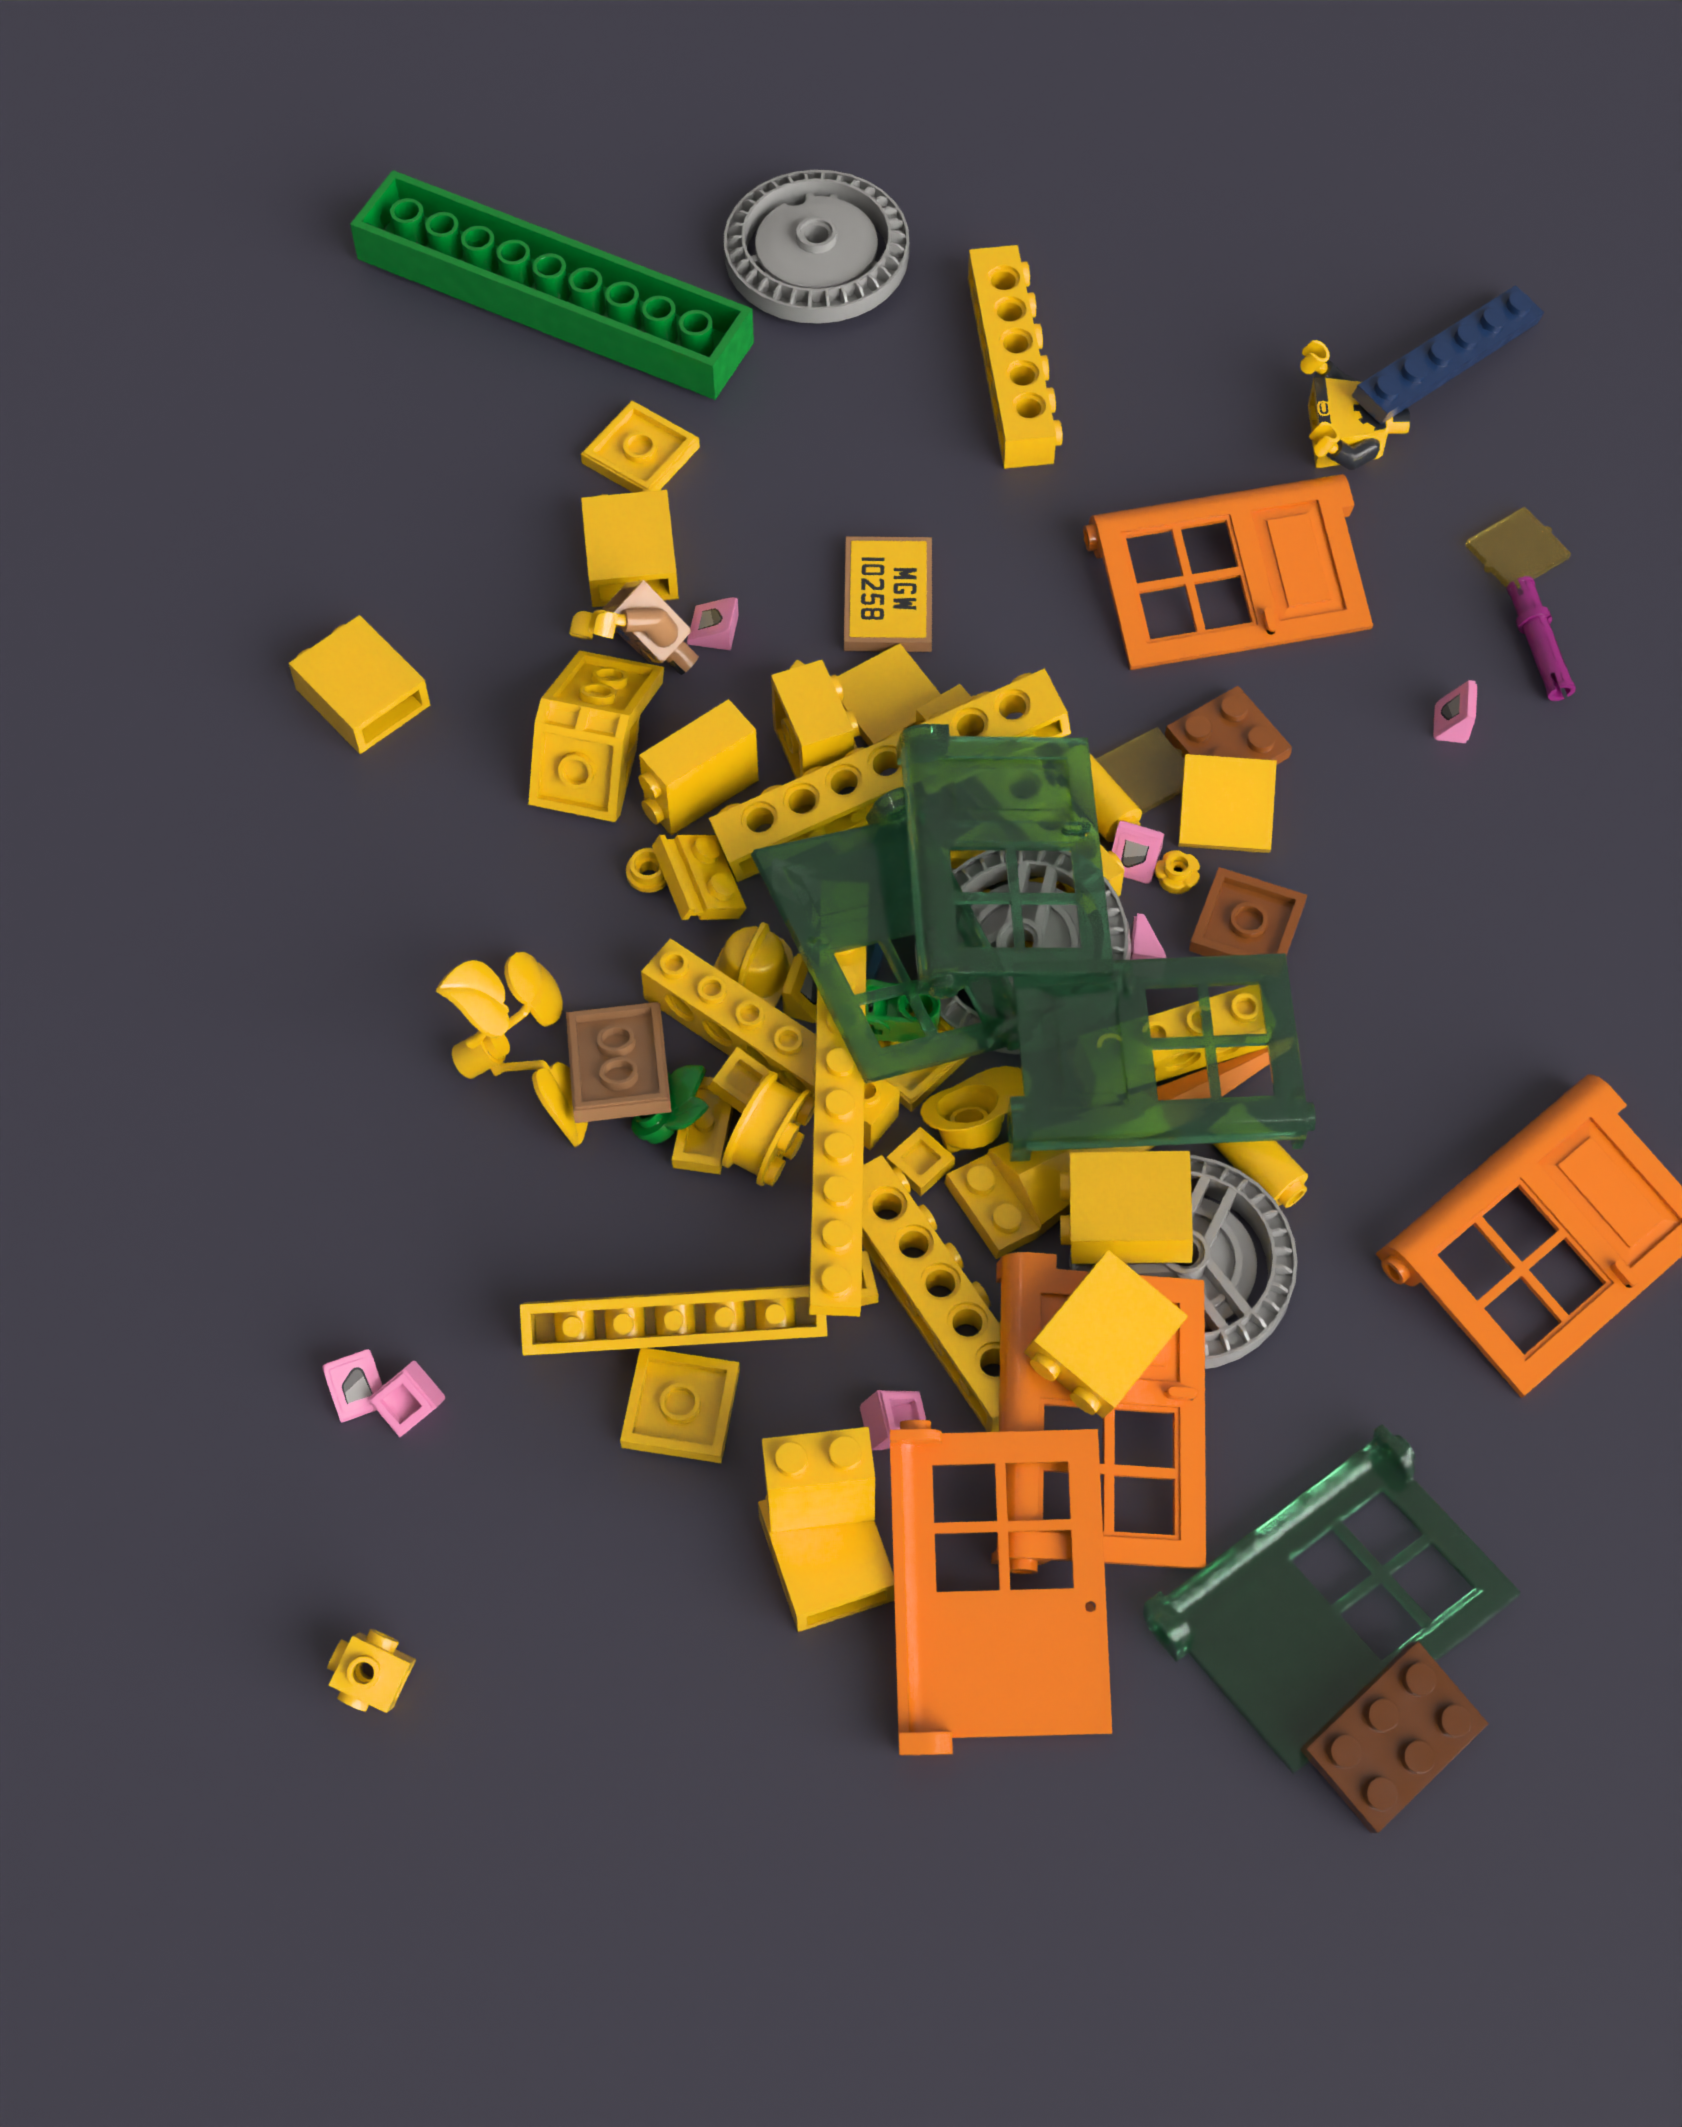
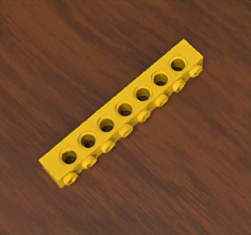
M1045 668L1035 673H1025L1016 677L1010 684L995 691H986L975 695L968 703L950 711H939L929 717L927 721L912 728L896 730L889 734L885 740L867 748H856L848 752L844 758L827 766L813 767L800 778L784 785L771 786L753 799L741 804L728 805L717 815L710 817L709 820L737 882H740L769 869L770 864L774 860L779 862L787 861L1071 734L1068 712ZM1012 713L1023 714L1017 719H1006ZM972 731L982 732L980 735L974 738L964 737L967 733ZM929 750H939V752L934 756H922L925 752ZM889 768L898 769V770H897L895 773H893L892 775H889V776H882V775H880V774H881L884 770H886V769H889ZM846 787H856L855 790L849 794H838L842 789ZM803 806H814L809 812L796 813ZM763 824H772V826L764 832H755V830Z

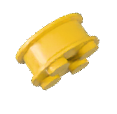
M771 1071L764 1078L748 1102L730 1137L722 1159V1166L729 1168L736 1164L757 1176L756 1184L760 1186L767 1184L771 1187L776 1183L785 1166L786 1161L782 1159L783 1156L792 1160L803 1142L805 1135L799 1132L801 1124L806 1126L814 1113L812 1091L806 1089L800 1094L777 1082L778 1073Z

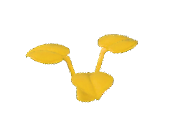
M516 952L511 955L505 963L504 975L509 990L523 1006L509 1018V1008L504 1004L505 989L494 971L483 962L477 960L467 961L458 965L442 979L436 988L437 993L451 1001L468 1021L479 1030L476 1034L453 1046L452 1058L458 1071L466 1078L472 1079L490 1069L494 1076L510 1071L537 1070L532 1075V1081L539 1100L573 1144L574 1148L579 1146L584 1139L588 1122L575 1123L570 1068L561 1062H556L549 1067L544 1060L504 1063L506 1055L510 1052L509 1041L504 1034L507 1030L525 1018L530 1012L536 1021L544 1027L556 1023L560 1018L563 1001L560 989L553 976L532 955L526 952Z

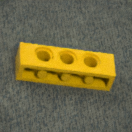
M1254 983L1079 1037L1072 1062L1089 1103L1264 1049L1268 1045L1276 1023L1258 983Z

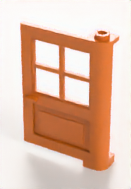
M1339 474L1092 515L1089 524L1083 528L1084 542L1088 552L1094 551L1097 559L1103 558L1129 670L1372 629L1373 623L1345 520L1346 517L1350 516L1355 506L1346 476ZM1226 522L1237 567L1192 574L1181 530ZM1171 531L1182 576L1137 583L1126 539ZM1239 577L1251 622L1206 630L1195 585ZM1185 586L1196 632L1150 639L1140 594ZM1267 630H1269L1270 632H1273V634H1272V635L1268 634V633H1267Z
M1591 1074L1579 1080L1400 1234L1375 1253L1382 1261L1381 1265L1384 1272L1393 1282L1400 1285L1404 1283L1412 1287L1421 1282L1521 1398L1528 1394L1682 1257V1186L1618 1115L1627 1104L1607 1082ZM1516 1187L1523 1192L1557 1231L1523 1261L1516 1256L1482 1217ZM1472 1225L1477 1228L1512 1268L1511 1272L1478 1300L1474 1298L1438 1256L1442 1250ZM1563 1239L1603 1283L1599 1289L1569 1315L1529 1270ZM1519 1278L1559 1322L1556 1327L1525 1354L1521 1352L1484 1309Z
M1010 1253L1002 1256L996 1263V1283H1001L999 1432L1044 1431V1405L1079 1408L1071 1400V1392L1056 1379L1055 1381H1049L1039 1375L1030 1364L1031 1358L1024 1353L1029 1344L1089 1272L1056 1269L1057 1254ZM1140 1275L1187 1314L1188 1317L1119 1404L1103 1418V1464H1100V1475H1103L1102 1524L1104 1564L1205 1569L1204 1280ZM1115 1410L1173 1414V1468L1115 1465ZM1068 1462L1005 1464L1008 1521L1043 1520L1044 1472L1068 1473ZM1114 1476L1173 1480V1535L1114 1532ZM1071 1530L1008 1532L1010 1573L1034 1574L1038 1572V1565L1046 1564L1051 1560L1072 1562ZM998 1536L997 1549L991 1553V1564H999Z
M930 1420L901 1421L900 1429L890 1430L899 1755L953 1754L952 1738L1112 1734L1098 1429L942 1433L941 1430L931 1429ZM1068 1462L1070 1519L1008 1521L1005 1464ZM995 1464L997 1521L934 1523L932 1466ZM1071 1530L1073 1588L1010 1590L1008 1532ZM997 1532L1000 1590L936 1591L935 1534Z

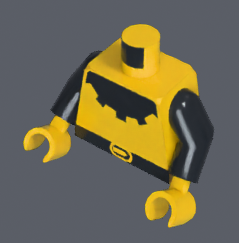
M1313 340L1302 349V355L1305 358L1301 360V370L1305 374H1312L1316 371L1308 402L1311 427L1309 438L1313 443L1315 468L1341 465L1348 470H1355L1369 461L1383 456L1388 434H1407L1409 432L1410 412L1408 408L1385 423L1380 424L1352 397L1357 385L1362 381L1344 374L1329 361L1330 355L1325 344L1321 341Z

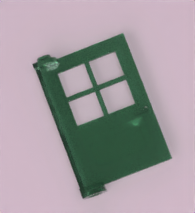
M918 724L903 730L898 739L896 753L897 765H902L918 977L915 984L916 995H930L938 999L953 997L966 986L969 977H1113L1114 964L1088 738L950 736L949 724ZM950 850L1005 851L1009 893L953 892ZM1016 851H1070L1075 893H1020ZM955 904H1010L1014 947H958ZM1021 905H1076L1081 948L1025 947Z
M921 783L900 787L881 796L866 816L868 826L753 850L751 854L865 1084L1004 1047L1009 1051L1017 1050L1027 1045L1033 1039L1032 1033L1045 1018L1041 1009L1028 1013L1025 1011L920 812L929 799ZM934 930L955 970L911 981L890 940ZM879 943L899 984L854 995L834 953ZM961 981L982 1022L938 1033L917 992ZM905 995L926 1037L881 1048L860 1006Z
M1286 953L1012 965L1024 1096H1012L1009 1100L1007 1126L1010 1162L1030 1161L1032 1151L1276 1140H1291L1292 1149H1302L1307 1132L1314 1131L1316 1124L1315 1107L1313 1102H1306ZM1259 985L1266 1034L1214 1036L1208 987ZM1197 987L1203 1036L1151 1038L1145 989ZM1267 1045L1274 1096L1222 1098L1216 1048ZM1204 1048L1210 1098L1158 1100L1152 1050Z
M1383 1424L1374 1430L1371 1442L1168 1595L1164 1596L1159 1591L1144 1603L1143 1615L1149 1629L1173 1659L1177 1662L1189 1653L1293 1774L1309 1762L1300 1748L1410 1642L1419 1641L1432 1658L1438 1661L1518 1598L1521 1593L1413 1478L1415 1473L1413 1463L1415 1453L1412 1447L1400 1435L1393 1436ZM1382 1491L1423 1534L1383 1566L1342 1523ZM1331 1530L1340 1537L1373 1573L1333 1605L1323 1597L1291 1561ZM1431 1544L1473 1588V1590L1434 1620L1422 1610L1391 1576ZM1380 1583L1384 1585L1423 1628L1382 1661L1340 1615Z

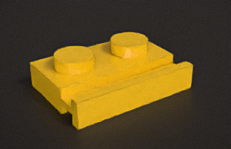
M659 835L652 848L682 920H688L690 916H698L700 920L739 919L746 910V905L716 835H677L675 839H667L666 835Z

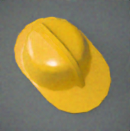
M762 922L759 927H744L734 932L726 941L714 967L776 1007L794 958L791 948L784 939L771 932L769 925Z
M1001 1066L990 1068L951 1088L930 1096L923 1103L920 1114L926 1124L939 1130L943 1145L950 1153L964 1149L981 1148L992 1143L999 1136L1005 1114L1023 1103L1030 1093L1032 1081L1028 1073L1019 1067Z

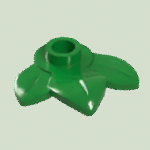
M685 1065L676 1069L671 1074L668 1072L672 1112L634 1116L631 1123L633 1133L639 1139L646 1140L650 1144H658L670 1138L676 1130L687 1128L698 1120L709 1109V1106L702 1099L695 1097L707 1070L702 1065Z

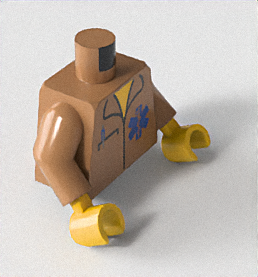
M644 580L626 582L601 610H596L593 613L587 611L577 612L571 622L569 633L573 637L592 640L593 634L613 639L614 633H618L648 662L663 663L666 660L680 675L686 673L699 658L683 641L690 634V627Z

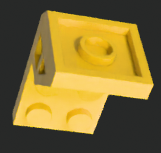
M578 651L542 696L534 723L528 805L611 822L617 821L621 814L637 750L640 715L663 684L664 667Z

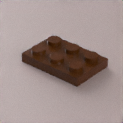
M1414 1641L1410 1642L1300 1750L1369 1832L1379 1833L1489 1723L1420 1642Z

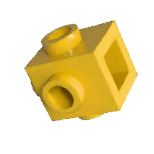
M370 1629L367 1635L359 1632L351 1637L350 1642L341 1639L327 1666V1669L335 1672L329 1686L340 1691L337 1697L338 1700L355 1709L366 1711L368 1706L371 1705L387 1713L393 1709L416 1659L396 1650L399 1641L375 1629ZM364 1662L369 1663L373 1667V1678L368 1677L363 1672Z

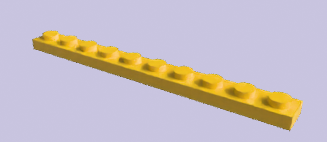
M820 883L809 1315L860 1317L867 885Z

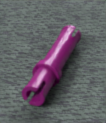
M1530 576L1517 578L1521 586L1520 590L1517 589L1514 581L1510 582L1506 588L1518 615L1516 625L1520 633L1525 634L1547 690L1548 699L1551 701L1563 700L1565 698L1561 689L1564 688L1569 697L1575 692L1576 687L1571 680L1551 629L1552 616L1548 608L1543 607L1534 579Z

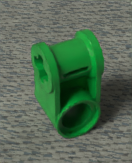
M866 979L865 1041H891L914 1045L926 1044L932 1041L938 1033L941 1003L937 992L929 986L921 984L909 985ZM913 1012H922L928 1016L924 1018L912 1017L910 1014Z

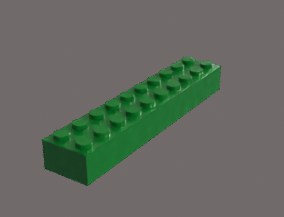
M394 170L390 172L350 224L357 259L713 400H716L754 343L752 308Z

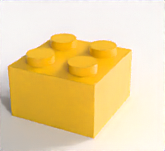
M823 660L771 675L773 727L795 779L802 777L806 771L813 767L827 766L844 758L848 752L857 748L854 737L859 736V727L855 714L852 710L845 711L841 702L844 700L840 681L836 674L829 675Z

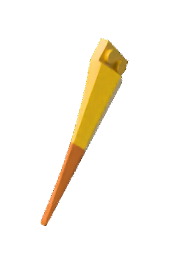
M1294 1038L1282 1040L1264 1049L1236 1057L990 1148L986 1155L947 1173L944 1184L991 1253L998 1259L1037 1239L1060 1220V1215H1067L1070 1212V1201H1061L1060 1171H1070V1152L1149 1151L1228 1092L1291 1049Z

